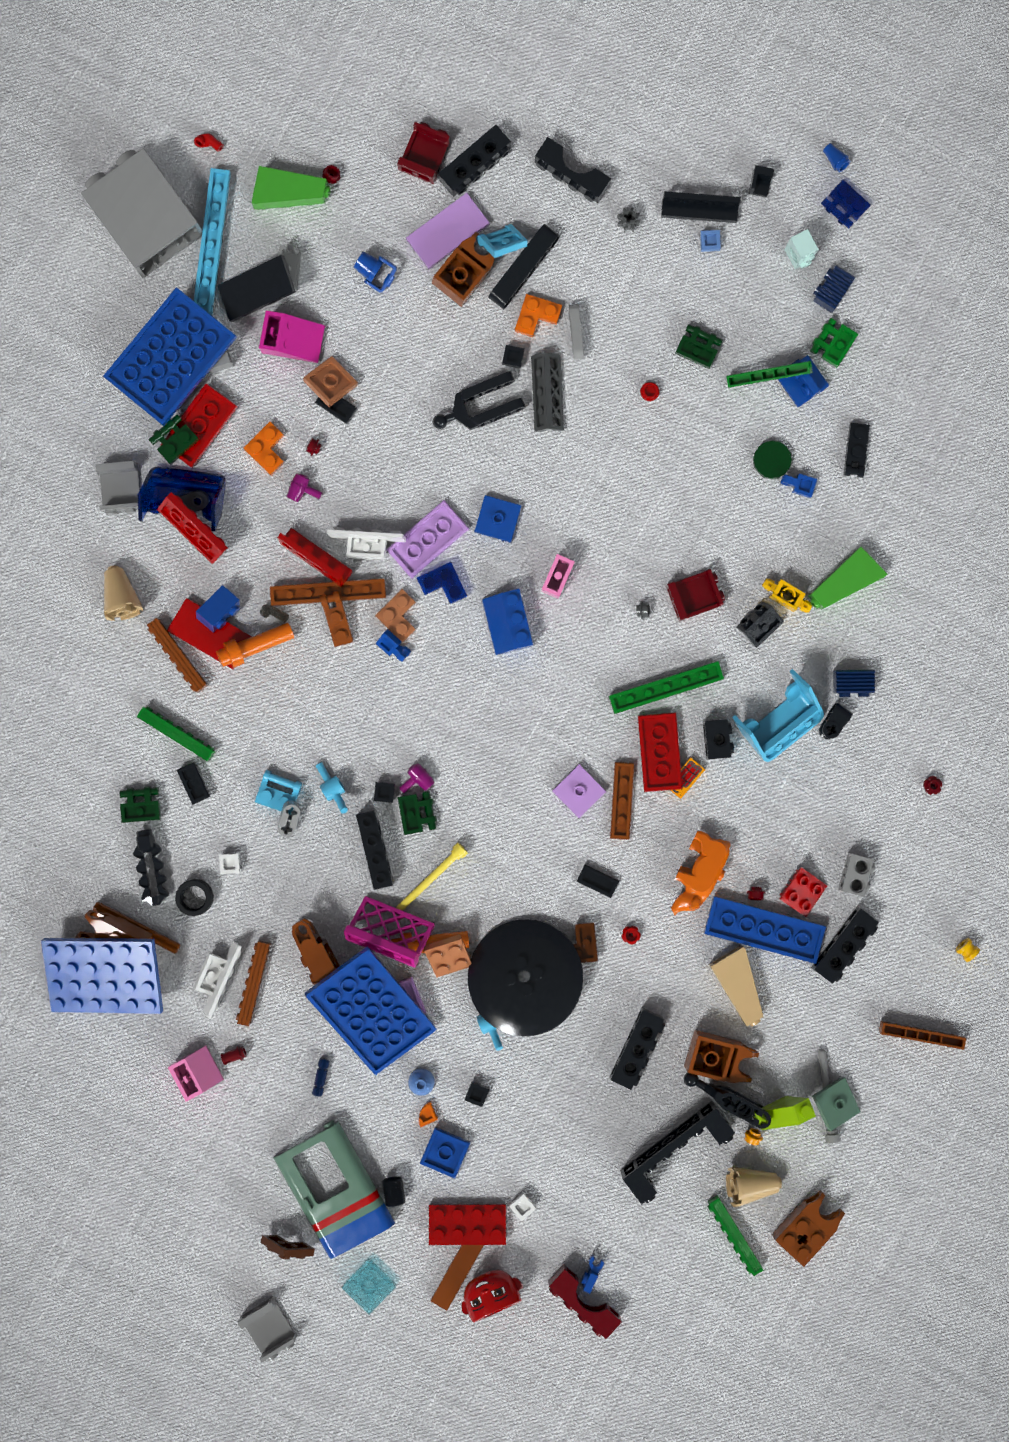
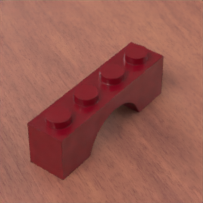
M565 1264L548 1280L549 1291L555 1297L560 1296L564 1300V1305L572 1311L574 1309L578 1313V1318L586 1324L588 1322L597 1336L600 1337L602 1335L607 1339L622 1323L621 1316L607 1303L600 1306H590L580 1300L576 1293L579 1283L578 1276Z

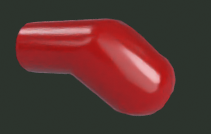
M210 133L198 135L194 138V144L200 148L211 146L217 152H220L224 146Z

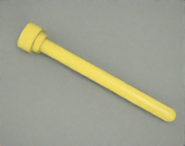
M457 842L452 847L451 854L396 908L403 911L456 859H463L468 854L466 849Z

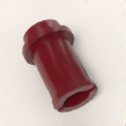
M237 1046L236 1049L221 1053L224 1065L237 1060L243 1061L247 1057L244 1046Z

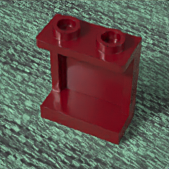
M414 122V129L403 156L398 160V170L434 184L451 143L450 136L446 131L432 129L424 122Z
M711 569L666 585L679 622L724 605L725 596L723 591L718 589L716 584L719 582L718 577Z

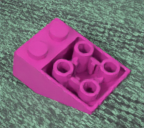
M266 310L259 349L262 354L318 363L325 325L288 314Z

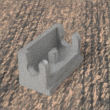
M280 245L279 255L284 256L292 282L297 291L301 252L296 247L287 249L285 245Z

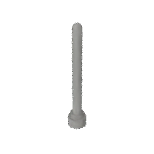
M819 1049L818 1057L822 1088L830 1085L826 1051ZM838 1129L826 1130V1143L841 1142Z

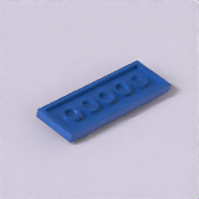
M713 896L704 934L816 964L826 926Z

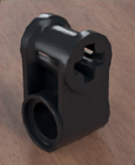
M836 702L819 728L820 736L823 739L836 738L843 727L849 722L853 713ZM832 727L831 732L833 733L827 734L828 730L826 728Z

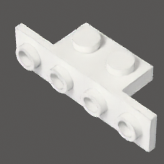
M334 527L333 530L327 529V534L330 538L348 539L346 553L348 558L385 560L387 541L406 542L405 536L400 531L382 533L381 530L376 529L371 530V532H363L364 530L353 528L352 531H345L344 528Z
M236 941L232 942L226 958L208 952L193 986L194 990L209 995L203 1009L204 1014L209 1018L216 1012L218 1000L225 992L228 977L230 978L233 974L234 963L241 955V946Z

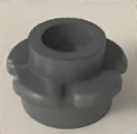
M641 601L640 605L636 606L637 616H640L641 619L650 617L649 602L643 603Z

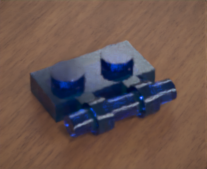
M844 180L829 194L834 201L830 202L825 198L821 202L826 208L825 211L833 214L838 219V223L845 225L848 229L854 224L849 218L852 216L857 221L871 206ZM838 205L846 211L845 214L837 208Z

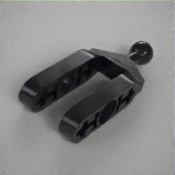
M505 372L455 395L453 412L445 416L437 414L432 421L434 427L443 429L448 422L456 419V421L469 430H473L525 409L526 406L523 399L518 398L470 418L464 405L465 402L515 382L512 372Z
M688 1072L684 1075V1083L687 1086H696L702 1089L724 1110L761 1129H765L771 1124V1116L766 1110L762 1109L764 1106L728 1086H716L711 1083H705L699 1079L698 1075ZM754 1110H756L755 1113L758 1116L762 1117L764 1114L766 1122L762 1121L759 1123V1120L755 1117Z

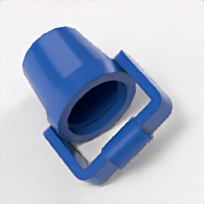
M364 251L353 266L354 269L366 278L364 282L380 293L386 287H390L395 278L394 274L397 271V266L386 258L379 256V259ZM383 263L393 268L391 273H388L382 288L372 283Z

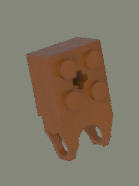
M475 232L471 237L461 242L433 276L432 280L434 286L461 307L491 271L495 260L490 253L484 256L475 251L474 243L477 240V235H479L478 232ZM456 276H462V280L457 279Z
M89 910L84 917L94 927L95 933L80 931L75 938L151 939L153 934L121 917L117 918L109 913Z
M304 918L292 926L293 938L302 955L300 960L305 968L308 967L311 974L309 977L313 985H315L340 967L327 940L321 939L311 921ZM300 925H303V926L306 927V929H307V933H306V934H302V933L300 932V930H299V926H300Z
M694 1029L684 1067L688 1073L723 1082L751 1083L752 1078H750V1075L743 1073L738 1069V1066L744 1058L758 1057L759 1052L747 1047L741 1041Z
M821 1190L797 1206L772 1233L774 1240L803 1267L833 1236L845 1215L841 1208L829 1215L819 1213V1208L825 1197Z

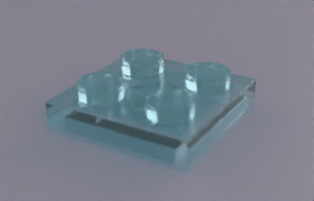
M370 1258L342 1285V1289L369 1315L396 1288V1284Z

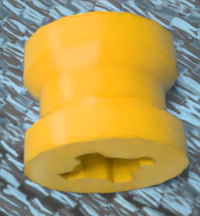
M966 938L956 947L955 951L961 954L966 962H969L978 955L980 948L974 946L970 938Z

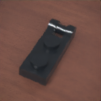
M849 424L844 476L857 475L859 478L864 477L870 425ZM852 462L858 463V467H852Z

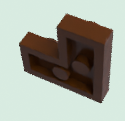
M594 923L575 924L577 944L573 945L578 952L581 963L598 961Z
M262 1235L260 1242L267 1247V1250L277 1253L279 1258L286 1260L290 1259V1257L304 1259L305 1257L314 1256L315 1248L305 1242H288L278 1235Z

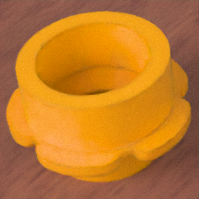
M750 1128V1130H746L744 1139L749 1144L759 1145L763 1137L759 1130Z

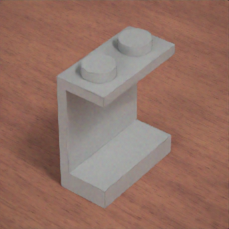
M135 461L95 464L96 472L100 474L103 505L99 506L100 511L106 513V515H117L118 511L136 513V510L142 509L138 464Z
M274 1297L269 1298L240 1316L237 1322L241 1329L246 1327L262 1355L259 1360L261 1363L265 1360H273L278 1356V1352L283 1349L287 1351L295 1345L294 1342L297 1335Z

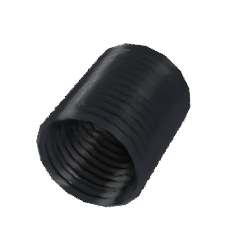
M394 1176L382 1180L385 1205L387 1207L403 1205L406 1199L402 1177Z

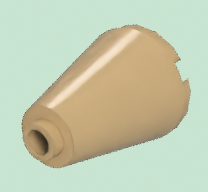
M117 565L108 567L104 572V617L107 620L115 621L116 617H120L121 620H127L141 614L140 610L143 611V607L124 569Z
M730 1167L727 1170L730 1171V1174L726 1175V1190L728 1197L733 1199V1202H730L733 1207H740L776 1194L782 1188L781 1178L776 1173Z

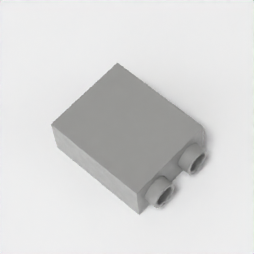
M143 148L137 153L135 150L123 153L116 161L118 167L105 175L103 172H99L91 176L85 183L87 189L81 192V195L140 276L145 278L202 237V230Z

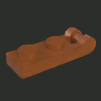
M335 591L327 596L326 594L320 595L334 647L352 643L353 637L340 592ZM335 602L336 606L330 608L329 603Z

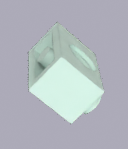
M807 229L791 237L784 250L794 269L799 267L803 269L812 263L811 261L815 258V254L819 249Z

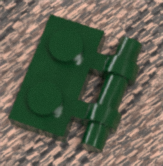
M688 324L685 331L692 335L691 337L683 335L675 354L710 369L718 350L712 348V344L720 347L723 339L716 337L717 334H710L701 330V327L697 325L694 327ZM700 337L708 342L705 345L699 341H696V338Z
M175 415L172 419L170 418L165 426L160 430H155L153 432L154 435L148 439L152 445L158 441L162 443L157 450L170 465L199 441V438L186 424L179 429L177 424L182 419L178 415ZM173 429L175 434L166 440L164 436Z
M145 786L142 789L131 787L127 788V790H120V798H127V803L120 804L121 823L161 820L160 800L152 801V795H159V787L151 788V786ZM144 796L145 802H135V797Z
M430 791L422 793V801H418L417 794L397 797L404 835L423 832L422 824L428 823L429 830L437 829L435 823L437 818L436 815L434 816L432 807L434 802L431 799ZM425 806L427 817L421 818L419 807Z

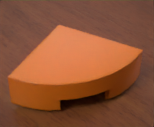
M431 1101L427 1102L420 1111V1128L438 1120Z

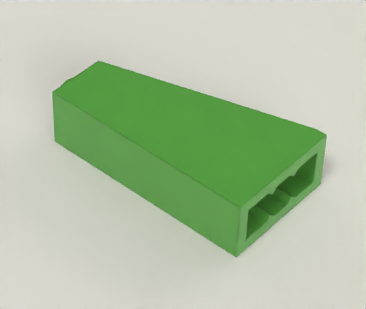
M259 166L251 203L256 210L325 204L326 198L330 196L331 187L328 186L327 179Z
M859 547L808 595L811 599L809 602L816 609L820 608L822 610L886 577L888 574L862 547Z

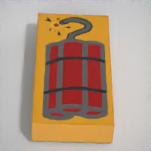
M690 757L681 767L683 789L670 791L681 799L705 769Z

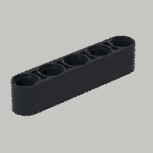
M543 224L527 244V247L524 248L490 292L488 298L504 310L557 243L560 235L546 224Z

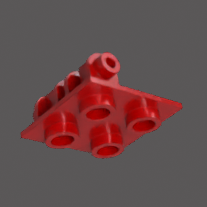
M800 867L798 870H795L793 879H789L790 884H786L788 887H785L783 892L779 894V899L807 917L827 885Z

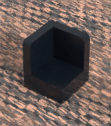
M755 165L749 194L767 197L774 169Z

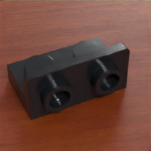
M762 602L754 608L753 612L744 617L736 628L757 648L784 621L771 605Z

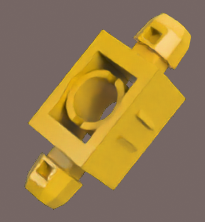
M766 578L763 582L762 587L768 592L772 591L769 598L792 612L796 611L798 607L804 613H809L812 604L807 600H803L806 594L781 579L775 584V581ZM783 591L791 593L792 599L790 601L783 598Z

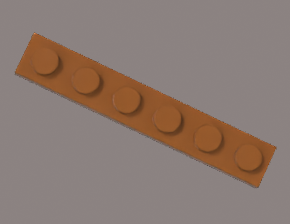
M385 579L346 581L342 587L334 582L270 586L271 606L321 603L320 595H331L335 591L340 592L342 601L386 598Z

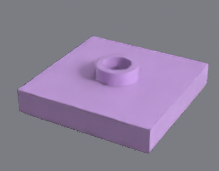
M580 764L552 790L578 818L606 792Z

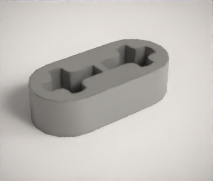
M287 801L282 807L278 821V831L281 836H292L296 830L300 816V806L296 801ZM294 807L295 811H292L291 816H289L288 810ZM288 821L290 827H288L287 830H284L283 827L286 826V823Z

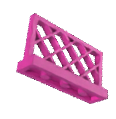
M365 896L350 925L346 926L344 934L345 939L362 947L368 946L372 951L415 968L419 962L418 958L435 927V923ZM368 903L375 906L376 911L366 914L364 908ZM386 911L393 914V918L384 921L381 917V913ZM378 915L381 922L370 925L368 918ZM403 918L409 919L411 924L400 928L398 920ZM364 919L368 925L361 929L355 927L358 921ZM396 922L398 929L387 932L385 925ZM421 925L428 927L425 933L419 935L415 928ZM383 926L385 934L379 936L373 934L372 929ZM413 928L415 936L405 939L402 932ZM400 933L402 941L394 943L390 940L389 936ZM417 940L419 947L414 951L408 948L407 943Z

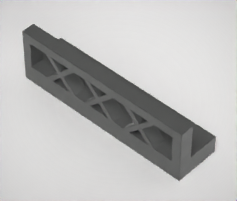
M547 352L532 355L534 432L547 430L564 431L561 355ZM550 359H554V369L550 365ZM551 378L555 380V387L551 385ZM552 397L556 399L555 407L552 404ZM553 416L557 419V426L553 425Z

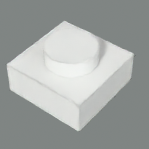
M239 853L219 855L220 874L241 872Z
M524 1192L509 1204L511 1210L521 1221L536 1209V1206Z

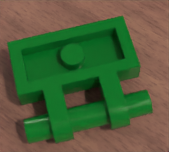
M830 318L821 328L822 332L819 337L815 338L812 342L813 346L810 352L817 354L819 349H822L825 352L821 358L837 368L857 338L858 333L843 324L837 330L834 328L836 320ZM828 335L834 337L830 344L824 342Z

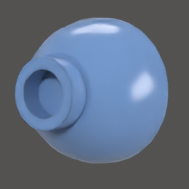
M416 1069L408 1078L410 1090L419 1096L429 1094L435 1085L433 1074L426 1069Z

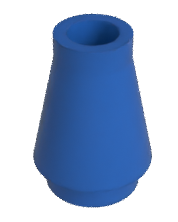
M832 143L824 148L823 152L834 170L842 172L848 167L850 160L847 154L836 148Z

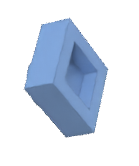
M720 230L700 231L701 252L720 251Z

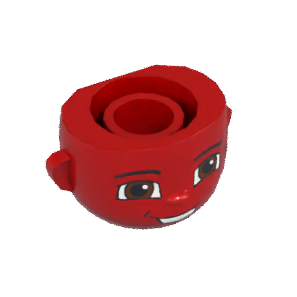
M499 1269L484 1273L472 1279L466 1285L464 1301L461 1306L462 1312L465 1315L469 1314L470 1319L475 1323L522 1301L519 1292L523 1286L522 1282L518 1278H512L507 1272Z

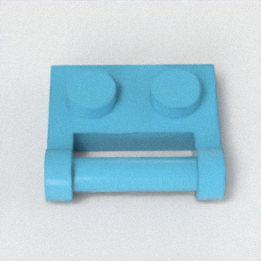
M512 224L486 235H477L479 246H483L494 258L527 247V239Z
M266 770L255 802L282 811L284 803L290 800H297L302 782H294ZM269 781L293 789V792L289 794L267 785ZM294 807L288 810L289 815L292 814Z

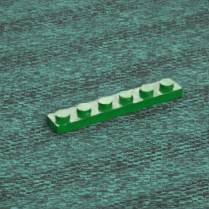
M719 661L608 697L614 714L724 680Z

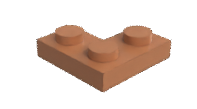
M401 589L375 616L402 643L416 630L403 617L416 602Z

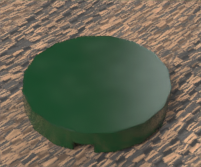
M767 441L761 444L753 456L755 470L763 478L771 480L778 479L786 474L792 461L791 453L787 446L778 441Z

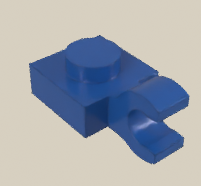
M800 473L797 474V478L784 475L780 484L793 487L792 493L811 498L817 479Z
M388 629L376 642V645L389 656L394 654L401 662L411 653L408 647L400 646L402 641Z
M591 1255L589 1258L590 1269L588 1273L584 1272L581 1279L583 1291L589 1294L598 1278L599 1271L604 1266L603 1259L600 1260L598 1265L593 1264L594 1255Z

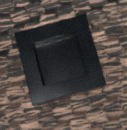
M506 345L502 365L521 369L525 348Z
M376 782L374 801L393 803L395 784Z
M471 1081L464 1100L483 1107L490 1088Z

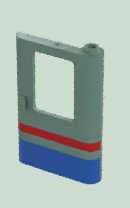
M334 1120L324 1124V1129L319 1133L273 1157L330 1259L373 1238L395 1224V1220L339 1121L334 1122ZM319 1142H325L349 1184V1188L319 1203L316 1201L293 1157Z

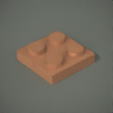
M332 356L303 378V381L328 407L348 394L358 384Z
M460 934L424 946V952L436 978L468 968L472 964L471 957Z

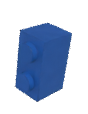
M222 585L196 611V618L214 633L217 629L220 630L225 626L226 620L230 616L233 617L240 610V600Z

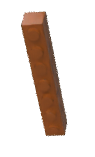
M156 618L147 624L149 627L147 630L151 635L154 634L156 637L154 638L155 641L163 646L162 650L164 653L169 654L170 661L177 665L176 669L179 673H183L184 680L186 682L189 681L193 692L199 693L208 686L161 621Z
M260 940L258 943H255V954L251 957L252 966H249L248 973H250L249 978H246L245 985H247L246 990H243L242 993L244 998L239 1004V1008H241L240 1013H237L236 1016L237 1024L248 1027L251 1024L271 943Z
M880 1022L879 1033L881 1035L961 1050L965 1049L966 1038L964 1036L890 1022Z

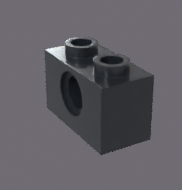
M728 719L703 721L706 760L731 758V754L734 753L733 742H730L729 734H732V725L728 723ZM716 734L723 736L724 740L720 745L714 742Z

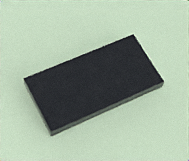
M279 255L217 285L230 322L243 318L296 292L283 255Z

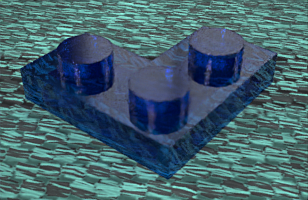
M452 562L417 577L425 596L443 588L450 605L467 597Z

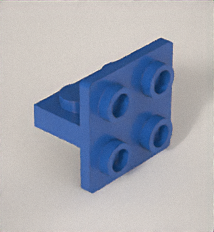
M808 355L801 360H796L792 364L811 361L813 373L778 379L797 407L802 406L829 387V384Z

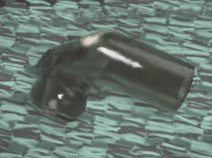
M268 604L263 605L260 610V614L264 618L271 615L283 623L289 618V614Z

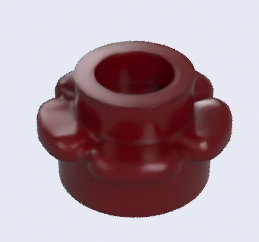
M328 165L323 169L322 177L327 179L328 183L335 184L341 178L340 170L334 165Z
M310 439L305 451L310 453V456L318 454L321 444L318 443L319 439Z
M936 776L928 777L923 783L925 792L930 795L940 793L942 781L937 779Z
M750 887V890L747 891L748 899L753 901L764 900L766 892L762 891L761 887Z

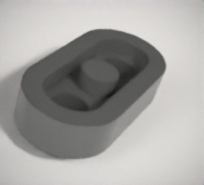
M195 490L179 496L183 504L194 512L203 510L209 504V496L203 490ZM199 498L201 500V504H198L195 501V499Z

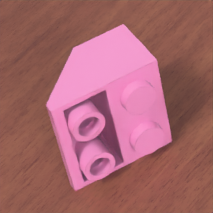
M207 1046L179 1059L168 1067L186 1102L224 1080Z

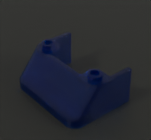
M161 466L153 467L149 470L138 493V520L142 522L147 512L153 514L160 513L157 510L171 492L174 495L180 496L195 490H203L209 496V504L202 510V516L211 521V531H215L222 516L226 478L223 475ZM196 498L195 501L201 504V500Z

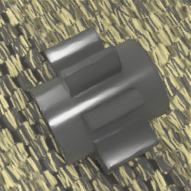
M633 207L631 210L623 208V215L618 214L617 216L621 220L617 226H622L624 232L630 229L634 232V226L640 225V221L636 220L639 218L640 213H635Z

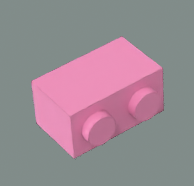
M557 554L541 592L559 599L575 561Z

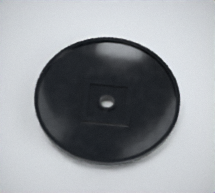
M524 919L502 924L489 932L480 941L471 957L472 964L468 968V988L473 1004L489 1024L507 1034L536 1036L549 1032L562 1024L571 1015L580 999L583 988V968L578 952L572 942L561 931L547 923ZM523 971H527L530 974V979L527 982H521L519 979V975Z

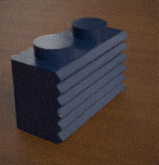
M838 265L833 270L829 268L824 276L826 282L823 286L819 284L813 293L816 295L813 302L833 313L856 277Z
M875 670L833 671V694H839V697H850V694H858V697H870V693H875Z

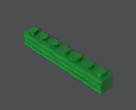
M811 361L729 375L726 378L728 388L810 374L813 371Z
M148 706L142 707L137 718L207 762L211 760L216 752L209 744L206 746L203 744L204 741L199 738L195 739L193 734L184 732L182 727L174 726V722L169 719H163V715L157 712L155 714L152 712V708Z
M718 1195L708 1200L709 1205L707 1207L710 1212H714V1218L717 1223H721L722 1226L720 1228L723 1233H727L728 1241L734 1244L733 1249L735 1252H739L741 1256L739 1258L743 1264L747 1265L746 1270L748 1273H752L754 1277L762 1272L761 1264Z

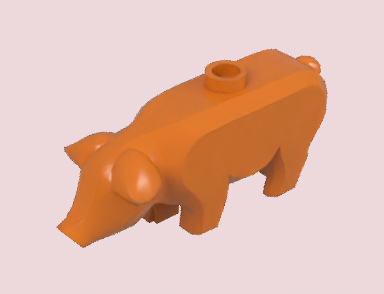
M697 831L689 850H695L700 856L694 862L692 869L680 866L675 880L680 881L685 886V892L680 894L671 906L674 916L681 911H695L699 909L713 891L717 880H722L726 872L722 869L730 852L731 844L729 841L712 839L707 833Z

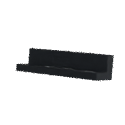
M664 191L661 218L737 223L741 197Z

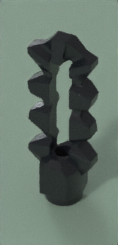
M152 829L137 831V846L133 856L141 859L136 866L137 872L142 874V877L139 879V886L145 888L141 900L147 901L152 906L160 905L164 898L170 896L169 892L162 886L167 881V878L159 872V870L164 868V862L156 857L162 851V848L155 843ZM147 852L152 853L158 895L151 896L144 853Z

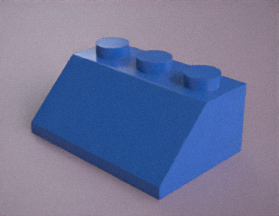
M520 589L482 599L496 655L533 646Z

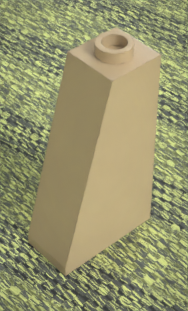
M740 945L708 965L746 1026L750 1025L752 1027L761 1021L763 1013L746 950Z

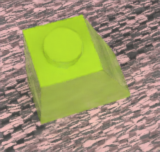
M784 1096L762 1107L771 1116V1124L761 1130L801 1125L816 1117L809 1098ZM764 1114L762 1117L756 1115V1118L759 1120V1123H761L762 1121L766 1122Z

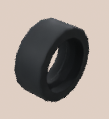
M200 879L184 882L179 886L175 895L177 907L188 916H198L210 909L214 898L212 888L208 883ZM192 886L201 888L206 896L203 906L197 909L189 908L183 900L184 892Z

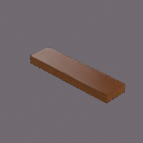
M615 762L610 839H630L634 763Z
M484 1245L460 1246L430 1300L432 1303L446 1311L448 1310Z

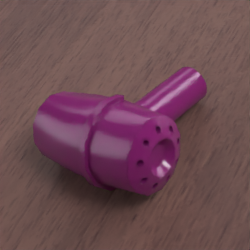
M296 473L291 481L286 497L299 502L304 493L320 499L322 492L308 486L310 479L307 476Z
M415 763L407 772L411 778L399 788L405 793L417 783L426 791L435 781L425 768L419 763Z

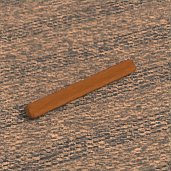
M96 902L93 907L94 911L109 913L117 918L121 917L152 933L151 939L155 940V944L174 954L180 949L179 943L100 902Z

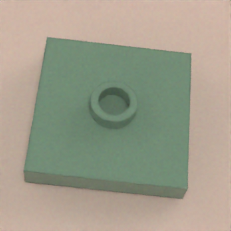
M840 1077L812 1095L828 1131L834 1130L861 1112L845 1077Z

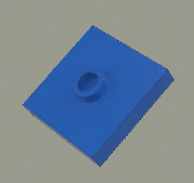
M485 495L474 533L511 543L522 506Z
M435 1127L420 1164L455 1179L470 1141Z

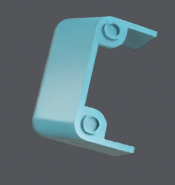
M793 669L790 670V673L795 682L786 688L785 696L787 700L761 721L757 722L751 718L742 722L736 715L732 717L743 736L766 762L775 759L816 726L824 717V712L811 686Z

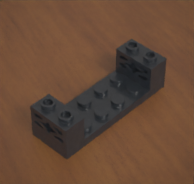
M712 1101L620 1170L623 1181L641 1205L645 1202H651L656 1197L655 1194H657L655 1185L646 1171L648 1173L653 1171L657 1167L656 1164L658 1162L669 1159L675 1149H681L686 1146L687 1140L693 1136H699L704 1131V1127L709 1130L719 1145L722 1143L727 1144L733 1139L734 1130Z

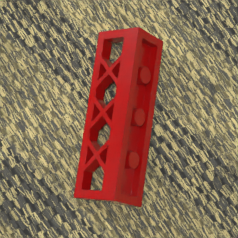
M290 528L286 535L280 533L277 537L283 547L340 587L343 586L353 573L350 568L293 528Z

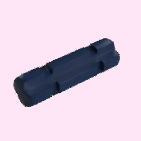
M320 1058L318 1062L319 1068L316 1072L315 1086L312 1091L314 1096L321 1097L323 1095V1086L325 1085L328 1071L326 1069L329 1067L330 1062L326 1058Z

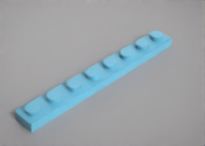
M215 168L210 169L193 300L211 316L214 307L231 175L230 170Z

